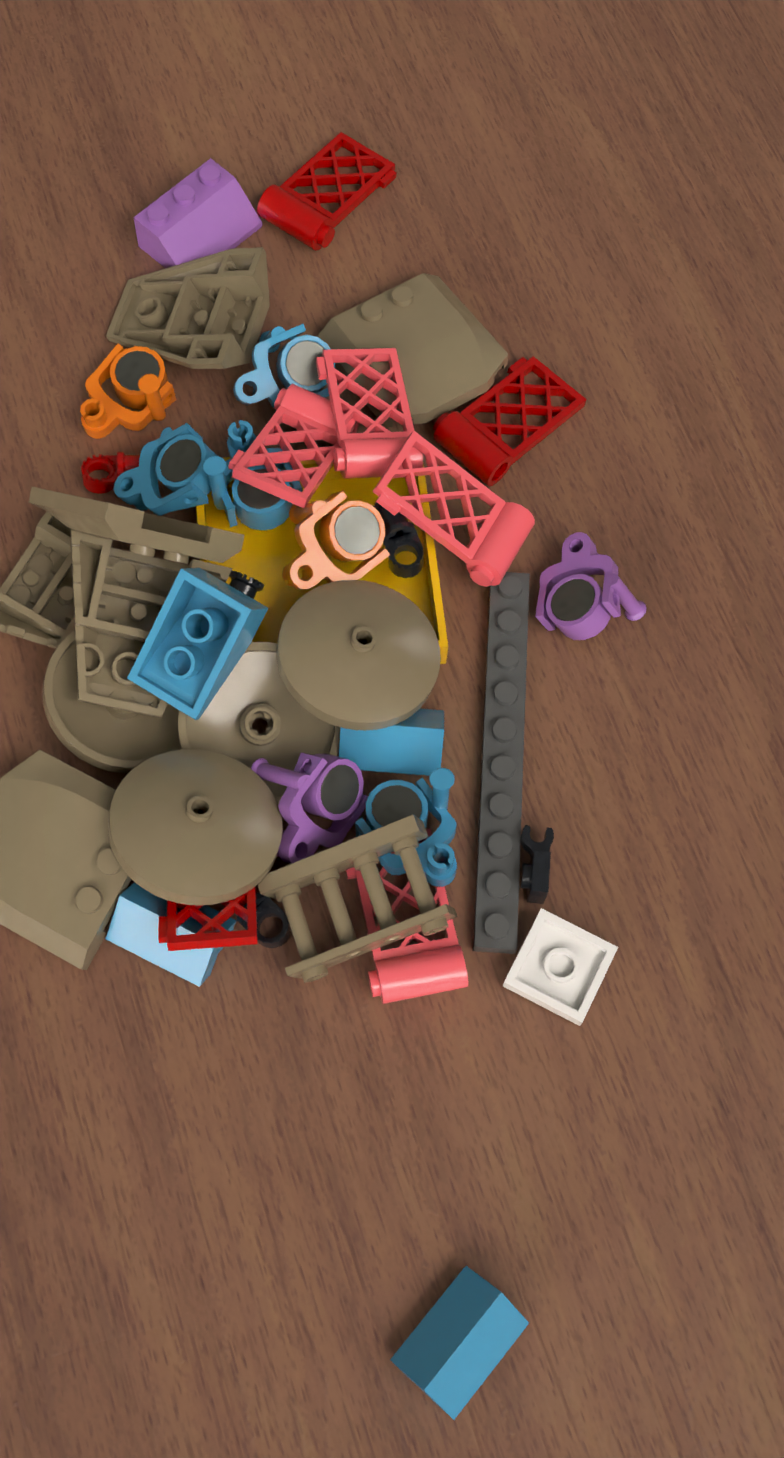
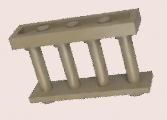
M414 814L272 871L257 884L261 895L277 899L278 902L283 903L301 958V962L285 967L287 976L303 978L304 983L321 979L329 974L327 970L329 967L421 931L424 936L438 933L449 927L447 921L458 917L455 909L449 905L436 906L416 848L419 847L418 841L428 837L421 819ZM394 851L395 855H400L421 913L399 923L396 922L376 865L380 862L378 857ZM353 867L361 872L381 929L359 939L356 937L337 882L340 879V872ZM313 883L322 888L341 946L321 954H317L298 897L302 893L301 888Z

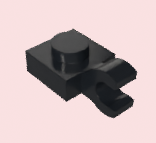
M525 825L521 834V845L530 854L531 860L529 864H522L520 888L527 889V903L544 904L549 891L550 847L554 839V833L552 828H547L544 841L535 842L530 837V826Z

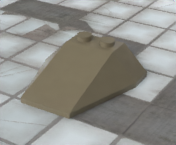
M263 247L228 249L129 279L107 331V339L129 348L134 346L148 347L156 351L162 359L191 369H226L250 363L252 350L257 344L270 307L266 251Z

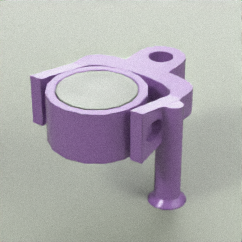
M576 532L566 538L563 543L562 562L546 568L540 575V588L535 617L548 631L555 630L556 625L566 637L573 640H586L600 633L608 624L611 615L613 618L621 616L620 604L625 609L626 618L631 621L641 619L646 613L647 608L644 602L638 601L620 579L618 567L613 559L607 555L598 554L596 545L587 534ZM588 575H604L603 590L593 577Z
M301 753L294 771L271 765L264 758H259L252 764L251 769L263 781L266 780L287 786L278 807L283 819L289 825L286 830H282V839L277 856L288 864L314 855L319 845L331 848L341 844L347 832L366 808L368 796L363 795L364 781L362 772L355 762L346 758L326 753L315 755ZM305 811L333 820L331 827L328 829L320 828L307 816Z

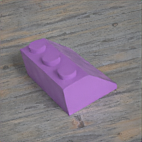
M211 158L133 217L138 246L165 269L228 249H234L262 227L261 219L236 178Z

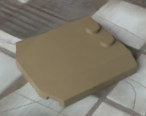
M422 273L331 318L317 336L326 342L331 350L396 348L413 424L427 423L487 392L494 383L495 375L501 367L504 369L508 364V353L441 278ZM388 361L372 362L369 365L382 375H385L390 370ZM335 363L338 371L346 376L355 369L347 363ZM362 373L354 380L368 391L376 384V382ZM382 388L376 394L377 397L389 405L396 400V396L385 388ZM366 404L377 418L383 413L371 404ZM389 417L383 423V426L393 427V421L395 420Z
M31 487L28 502L49 512L65 526L73 530L131 543L129 552L154 557L156 549L165 551L163 559L188 564L189 556L223 563L241 551L245 536L218 528L144 513L145 511L37 487Z
M39 750L0 779V924L79 969L87 970L107 934L104 928L116 908L119 896L126 890L131 881V878L117 862L108 835L110 806L116 790Z

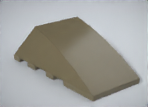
M47 511L36 526L33 540L0 587V632L56 649L69 634L75 631L71 530L73 529L65 526Z
M71 530L78 701L161 718L168 703L128 680L127 677L180 569L201 568L221 581L226 582L233 568L195 559L189 565L133 553L111 547V539Z

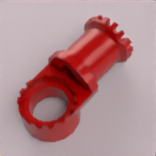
M117 452V455L99 454V457H96V455H92V458L87 457V461L84 460L81 466L84 487L88 491L97 494L111 491L120 474L139 466L140 455H125L124 452ZM95 470H104L109 473L106 478L94 479L89 476Z

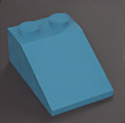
M181 568L127 679L191 718L198 720L251 644L268 607L201 568Z

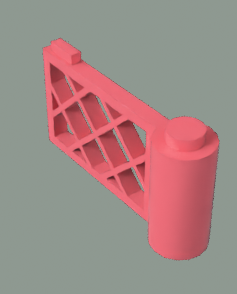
M396 348L323 350L322 357H316V367L319 380H326L339 444V448H334L333 451L335 471H341L343 479L382 477L408 436L414 431ZM388 361L390 370L385 375H382L369 365L372 362ZM333 363H347L355 369L346 376L335 369ZM361 373L376 382L369 391L354 381ZM346 388L361 398L354 406L340 398V394ZM382 388L396 396V400L391 405L376 396ZM367 403L383 412L375 421L360 411ZM390 417L403 426V432H391L383 427L382 424ZM353 418L367 429L364 433H347L346 424ZM412 447L409 452L412 468H423V454L415 447Z
M291 384L288 389L282 388L274 404V409L277 411L247 451L238 450L230 460L228 468L233 470L232 478L305 508L333 466L334 448H339L330 400ZM352 418L346 424L347 433H357L360 423ZM282 422L296 428L297 431L283 432L279 425ZM324 440L334 446L318 447L315 441ZM304 442L308 449L293 450L290 443ZM279 444L283 451L268 453L265 446ZM315 460L318 467L304 468L300 461ZM289 462L293 470L278 471L275 464ZM264 465L268 473H257L248 469V467ZM300 481L304 490L302 492L287 486L285 482Z
M413 431L408 436L372 491L379 496L376 502L394 516L400 512L464 561L470 578L478 585L485 587L500 584L535 524V519L528 509L514 502H505L416 431ZM412 447H415L425 455L428 467L412 468L409 455ZM448 473L456 480L458 491L443 492L439 474ZM430 475L434 493L419 495L415 476ZM405 477L410 496L400 497L387 487L391 479ZM471 497H479L490 506L486 515L474 516L470 501ZM460 499L465 517L450 519L446 500ZM436 501L441 520L432 521L423 513L421 502ZM467 525L470 542L467 547L455 539L452 526Z
M426 829L428 837L432 835L431 829ZM427 838L418 841V843H422ZM354 867L346 870L348 880L356 878L368 935L381 930L379 924L377 927L375 925L374 916L376 917L360 870L357 871ZM383 867L379 874L384 888L397 896V899L391 906L393 914H395L403 901L419 910L415 897L409 894L412 889L409 881L401 890L384 879L388 872ZM434 886L436 891L433 897L435 903H438L439 907L445 904L449 905L445 886ZM453 919L447 921L449 926L445 929L447 938L430 941L419 933H415L406 937L397 948L382 951L381 948L372 950L375 970L368 971L372 997L380 996L382 1003L387 1004L468 987L465 959L458 943ZM412 940L417 942V944L409 945Z

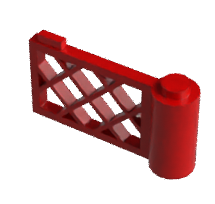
M340 132L282 185L277 186L273 184L269 186L259 200L257 213L261 218L316 251L322 247L326 248L334 238V228L379 186L385 189L396 178L395 164ZM343 147L352 152L354 156L336 157L335 152ZM356 166L357 173L339 174L338 167ZM362 166H375L380 170L375 173H363ZM332 167L333 174L315 175L314 171L317 168ZM359 184L360 189L358 191L342 192L341 185ZM336 185L337 192L318 193L317 186ZM300 186H312L313 193L300 194L294 189ZM320 203H339L340 207L332 214L321 207Z
M534 356L529 360L524 357L520 358L508 368L507 373L509 375L460 413L453 411L450 414L448 412L442 414L433 426L435 431L433 439L489 487L500 481L513 463L585 406L586 398ZM532 371L543 380V385L524 384V377ZM503 393L519 394V404L500 403L499 396ZM525 394L544 395L545 406L525 405ZM550 396H563L571 404L567 407L551 406ZM478 412L494 413L495 424L481 423L474 415ZM500 413L520 414V425L501 424ZM526 415L545 416L546 424L543 426H528ZM501 434L521 435V444L512 449L502 441Z
M256 886L234 900L221 903L225 908L212 919L199 910L202 907L201 905H186L167 901V916L159 917V943H167L168 951L258 944ZM235 913L247 922L248 930L228 931L221 925ZM190 917L203 925L195 934L177 935V928Z

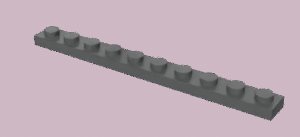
M506 572L499 585L489 587L473 951L515 954L517 951L530 574Z

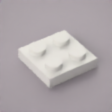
M541 908L503 983V987L581 1026L618 947Z

